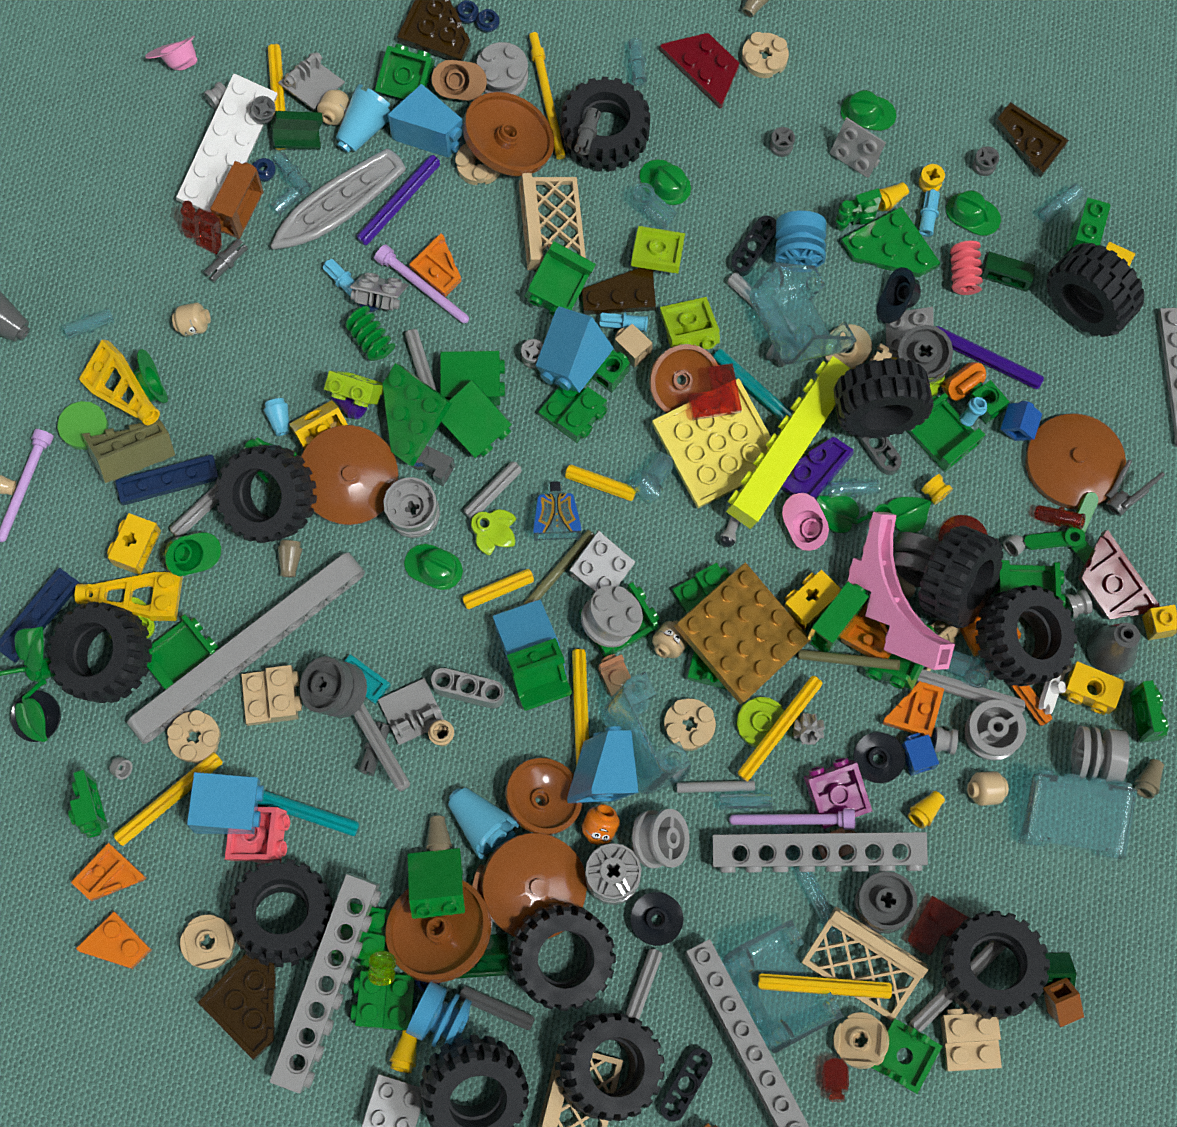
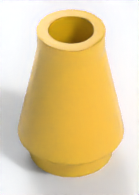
M901 182L897 185L879 189L882 198L878 210L882 212L890 211L903 197L909 194L907 185Z
M933 791L930 795L910 807L908 818L918 828L924 829L926 826H930L941 805L945 802L944 797L939 792Z
M406 1030L402 1031L401 1038L390 1058L392 1062L390 1068L403 1073H412L413 1067H416L417 1038L407 1034Z

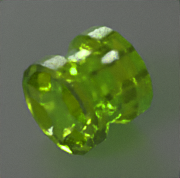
M379 951L370 956V969L368 972L370 982L377 986H385L394 981V968L396 966L394 955L386 951Z

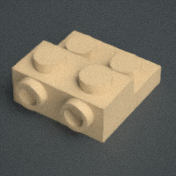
M291 665L266 668V671L242 674L247 726L299 719L298 711H302L301 696H296V686H300L298 671H294Z
M963 1009L947 1010L948 1015L940 1017L946 1072L1002 1068L999 1048L1001 1037L997 1017H992L990 1020L984 1019L982 1014L979 1013L975 1015L964 1014Z

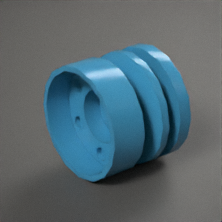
M792 211L778 217L776 221V239L778 241H776L775 261L777 264L792 270H808L825 263V218L811 211Z
M430 982L415 1010L406 1033L422 1041L428 1032L431 1031L434 1033L431 1046L436 1047L440 1037L446 1039L444 1044L448 1043L451 1045L455 1043L454 1039L461 1036L469 1019L472 1001L465 999L461 1009L455 1006L460 995L455 994L451 1001L447 1003L444 1001L447 989L434 982Z

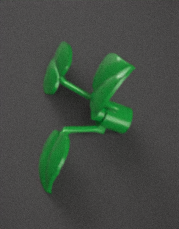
M830 495L818 496L817 502L828 522L829 530L833 532L847 533L850 531L852 523L859 524L872 518L873 512L869 511L867 515L856 519L859 515V507L856 501L848 496ZM899 497L891 500L888 505H878L874 512L895 514V527L898 531L918 533L925 526L931 501L918 497Z
M43 627L19 630L15 635L17 655L20 659L24 660L26 667L0 671V676L26 672L27 677L31 681L38 682L22 697V702L16 704L15 716L19 728L26 736L35 741L45 742L48 739L45 733V717L42 707L35 699L29 697L41 686L47 684L46 679L54 677L56 674L50 672L49 664L51 659L48 657L43 658Z

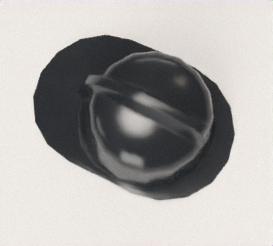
M900 267L892 272L879 298L877 316L883 323L890 324L896 322L902 317L906 309L913 307L920 299L921 287L919 281L915 279L913 272L908 268Z

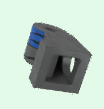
M426 445L414 466L411 467L416 470L424 469L433 474L435 483L444 487L455 468V463L452 457Z

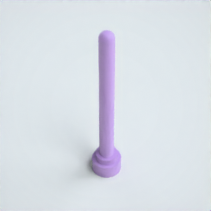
M383 245L376 252L374 259L382 266H391L461 323L465 324L469 321L467 314L396 259L394 250L388 245Z
M35 429L31 437L33 448L1 524L0 542L6 541L42 451L46 450L47 446H50L54 436L46 431Z
M844 808L843 811H838V814H734L729 817V822L732 825L838 824L839 827H844V830H855V809Z

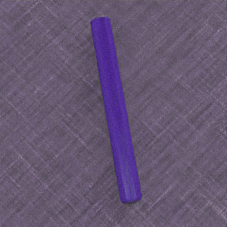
M430 155L357 234L358 240L363 245H368L440 166V160L437 157Z
M936 326L947 334L954 350L1035 389L1041 387L1044 376L940 326Z

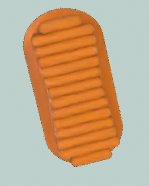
M968 362L959 371L943 380L941 385L943 392L950 399H962L976 385L985 381V367L981 363Z

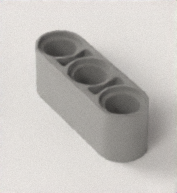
M447 668L437 669L431 676L434 691L443 697L494 709L500 707L505 700L503 686L495 680ZM442 677H446L450 680V683L446 687H440L437 685V681ZM467 683L475 686L474 691L471 693H464L461 688ZM493 689L499 691L500 695L497 699L492 700L486 697L487 692Z

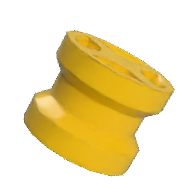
M937 164L925 166L918 182L920 189L925 193L931 189L939 191L945 178V172Z
M940 474L933 477L921 489L924 494H928L931 497V502L934 505L942 501L953 490L950 485H946L943 482V477Z

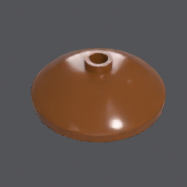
M692 344L672 346L665 350L652 366L649 378L651 395L655 403L664 412L669 413L720 388L721 373L714 357L699 346ZM682 375L684 378L683 382L678 384L677 378Z
M535 758L519 765L509 777L506 786V802L513 818L523 828L533 833L553 835L567 829L577 819L582 807V803L567 802L574 774L560 762L548 758ZM535 798L541 799L542 805H538Z

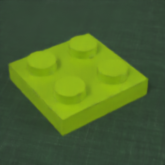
M638 226L631 266L678 274L685 233Z

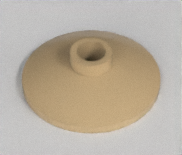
M852 324L843 325L833 330L824 343V355L827 361L834 356L851 369L864 363L872 350V341L867 331L860 326ZM849 348L853 349L852 352L846 353Z

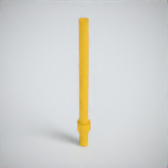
M532 32L529 34L532 47L530 51L531 58L536 65L548 122L553 131L556 158L560 160L566 156L544 63L546 58L544 48L540 45L538 33Z

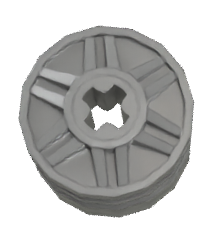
M414 477L402 478L393 483L386 491L384 511L396 532L408 538H420L432 532L438 524L440 509L436 495L429 484ZM415 507V509H416V514H415V515H412V514L410 513V512H411V509H410V508Z
M1080 725L1076 730L1071 748L1073 778L1082 781L1086 777L1088 781L1093 782L1099 772L1100 781L1103 783L1118 785L1123 783L1129 762V737L1125 730L1107 728L1101 738L1099 728L1092 727L1089 730L1087 726Z
M614 843L603 845L596 849L587 861L585 872L587 889L593 898L603 904L617 905L625 903L633 897L639 887L641 877L640 862L634 852L624 845ZM608 868L612 870L618 868L619 877H608Z

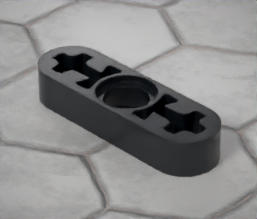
M762 216L757 220L732 257L730 268L733 273H738L743 277L751 272L776 235V220L773 217ZM767 224L770 225V229H767L762 237L760 235L762 228L767 226ZM751 241H756L760 244L761 248L757 251H752L748 248L747 244ZM746 255L748 258L745 266L738 267V263H741Z
M702 1048L695 1049L688 1056L661 1103L660 1112L665 1120L675 1122L680 1120L685 1114L712 1066V1056L707 1050ZM701 1054H704L706 1056L704 1061L707 1063V1066L699 1067L696 1073L701 1074V1077L698 1080L694 1074L685 1072V1069L688 1066L692 1070L695 1066L694 1055L699 1057ZM689 1077L693 1080L694 1089L692 1092L683 1093L679 1089L678 1084L681 1078ZM673 1090H675L679 1096L688 1098L686 1104L680 1100L677 1109L680 1110L679 1115L673 1114L670 1117L667 1115L668 1109L665 1106L667 1103L672 1104L675 1101L676 1097L671 1096Z

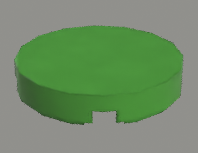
M80 401L69 405L63 410L59 416L57 428L60 437L68 446L74 449L87 450L82 434L90 433L91 436L106 434L105 430L108 429L109 424L105 413L98 405L92 402Z

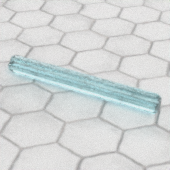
M779 825L775 828L776 834H793L789 825ZM790 846L786 854L789 860L795 861L800 857L801 851L797 846ZM793 867L824 927L830 918L832 909L813 872H799V867ZM831 926L827 932L831 943L844 941L842 931Z

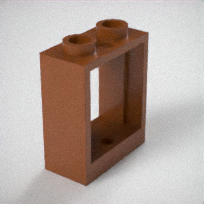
M234 161L210 208L218 231L238 239L241 238L264 192L257 169L249 163L244 162L242 164Z

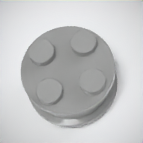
M498 42L487 46L479 54L477 64L484 70L487 78L485 94L505 92L517 96L525 89L528 83V61L525 53L519 47L507 42Z
M605 586L598 589L584 605L581 612V623L586 634L593 641L605 647H619L625 644L640 628L643 619L642 609L637 599L620 586Z
M989 700L980 704L968 717L964 730L965 739L970 749L979 757L992 761L1002 760L1012 755L1022 745L1026 736V722L1022 713L1013 704L1003 700Z
M664 809L660 812L647 810L641 813L634 821L632 833L633 852L640 863L647 868H659L661 866L673 868L679 866L687 856L690 843L688 826L683 816L674 809Z

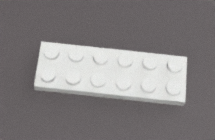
M233 74L178 192L177 201L212 216L210 208L234 161L242 164L248 162L264 127V124H257L250 116L252 102L258 96H268L275 103L277 92Z

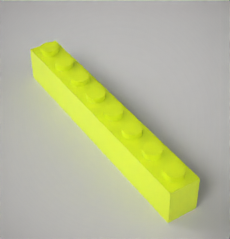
M834 356L827 363L825 361L820 363L815 371L818 374L816 379L808 381L803 388L805 392L803 398L798 397L790 409L793 410L791 416L786 415L778 425L781 429L779 434L776 435L774 433L766 443V446L769 447L766 453L761 452L753 462L756 466L754 471H748L740 483L744 485L740 491L735 490L727 502L731 504L726 511L728 514L749 529L759 521L836 405L834 386L841 375H845L846 371L851 368Z

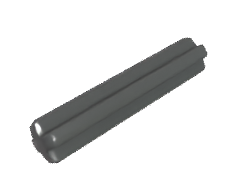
M464 986L459 994L461 1001L464 1002L465 999L472 1001V1006L526 1030H530L535 1021L534 1016Z

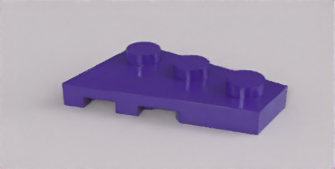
M836 437L830 438L809 451L808 455L797 462L780 489L791 496L797 493H806L816 499L852 457L854 449Z

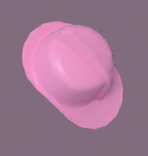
M195 36L156 48L147 53L145 57L146 59L161 57L170 68L185 70L197 63L196 52L191 42Z
M797 493L789 497L783 506L782 516L792 540L802 550L812 551L818 549L825 543L829 532L828 522L819 503L814 497L806 493Z

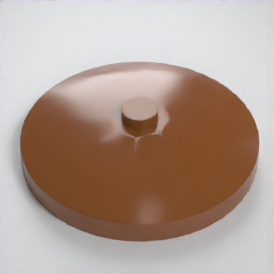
M505 92L483 94L470 104L464 115L462 127L468 147L481 162L495 171L511 176H522L523 173L533 174L542 169L552 155L554 135L548 120L538 108L519 96Z
M1064 414L1046 421L1038 428L1035 439L1030 440L1028 444L1025 463L1030 481L1044 498L1064 508L1078 509L1083 496L1089 492L1097 494L1099 499L1097 505L1109 499L1106 494L1112 489L1125 466L1126 457L1119 438L1106 424L1087 415Z
M342 425L327 429L317 435L307 445L301 456L305 460L303 466L305 468L310 467L313 473L310 475V479L316 482L317 487L313 489V495H317L316 503L311 505V508H314V512L318 516L335 524L357 525L378 516L384 511L386 491L393 483L398 481V466L390 447L380 436L363 427Z
M541 833L518 835L501 844L488 859L481 880V894L488 906L492 921L504 932L516 937L514 935L516 928H521L524 924L523 919L527 915L531 917L535 914V909L541 906L546 908L549 907L550 903L556 902L560 905L571 903L577 907H583L587 891L585 871L576 853L560 839ZM563 931L558 932V933H555V934H553L552 936H550L549 938H552V937H554V936H556V935L562 933Z
M463 881L465 913L413 919L409 903V888L395 902L387 920L386 943L394 962L412 978L427 983L447 982L468 972L484 954L491 935V916L483 897L469 883Z

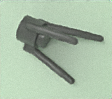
M1131 459L1127 460L1114 486L1106 494L1110 499L1106 503L1107 507L1114 514L1121 517L1133 504L1149 493V489L1164 477L1165 473H1159L1132 496L1123 490L1118 493L1117 490L1132 463Z

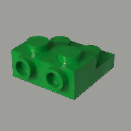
M395 44V47L387 45L375 92L404 100L421 84L426 87V84L430 82L435 61L430 58L431 54L421 50H417V54L409 52L408 47L400 44Z
M559 386L539 410L538 416L578 443L581 438L585 439L588 437L593 429V423L597 419L600 421L605 416L608 410L606 408L607 400L588 386L583 388L580 393L570 389L566 391Z
M715 563L696 573L694 578L675 587L672 592L685 614H687L729 577L730 574L725 566L720 568L718 563Z
M1153 680L1143 681L1129 693L1140 743L1159 741L1167 736L1169 730L1168 721L1161 709L1163 698L1156 685H1154Z
M85 770L73 773L75 781L72 782V787L76 797L80 796V798L70 801L72 809L68 810L69 818L72 825H76L81 834H86L87 838L97 837L102 834V830L109 828L97 783Z
M350 903V908L353 912L360 913L363 905ZM371 908L369 916L372 917L370 927L367 933L362 932L359 941L363 943L358 958L353 957L355 960H360L359 965L369 968H375L376 964L383 965L387 948L386 925L390 910ZM343 924L341 935L346 939H350L353 936V928L348 924ZM334 950L331 955H334L333 960L343 962L344 956L341 951Z
M361 971L360 977H355L354 993H358V1003L352 1005L351 1021H356L355 1026L358 1028L407 1030L413 1013L415 979L408 975Z

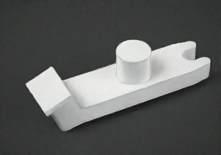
M1072 664L1058 678L1045 682L1039 701V709H1045L1046 715L1052 714L1059 693L1066 691L1063 679L1065 673L1072 670Z

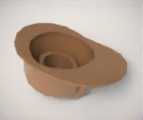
M445 60L434 69L432 85L435 91L443 97L474 100L485 91L487 78L484 70L478 64L466 61Z

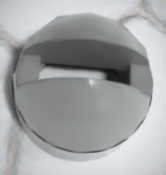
M1012 535L1003 541V547L1009 555L1016 557L1025 549V542H1023V537Z
M116 757L109 766V772L120 780L126 779L132 772V763L123 757Z

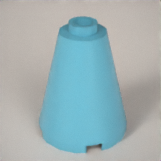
M362 84L356 86L336 139L339 141L337 145L348 153L350 150L356 152L389 122L388 114L391 111L388 107L390 103L369 88L366 92L361 89Z
M458 788L450 795L448 806L475 854L480 859H488L486 854L491 851L494 852L501 844L513 838L516 834L513 828L514 826L518 828L519 824L512 816L470 789Z

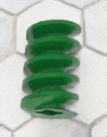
M363 306L353 312L348 318L346 328L351 331L352 337L356 339L357 344L361 346L362 351L367 354L369 360H381L387 357L396 345L395 343L389 344L391 337L389 335L384 336L386 333L385 328L378 329L381 325L380 321H374L375 314H368L370 307Z

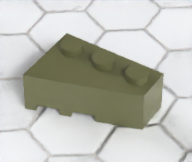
M157 420L151 425L143 423L129 425L128 430L114 432L113 428L106 429V434L91 436L90 433L82 434L89 456L105 483L117 480L122 476L140 471L147 466L175 456L169 433L161 420Z

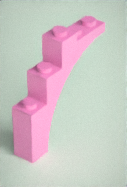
M873 512L869 522L867 540L863 546L862 558H853L849 568L848 581L851 584H858L863 589L871 591L865 616L890 625L885 637V651L933 670L949 669L955 644L938 636L928 628L912 610L902 592L893 557V532L896 515L889 512Z

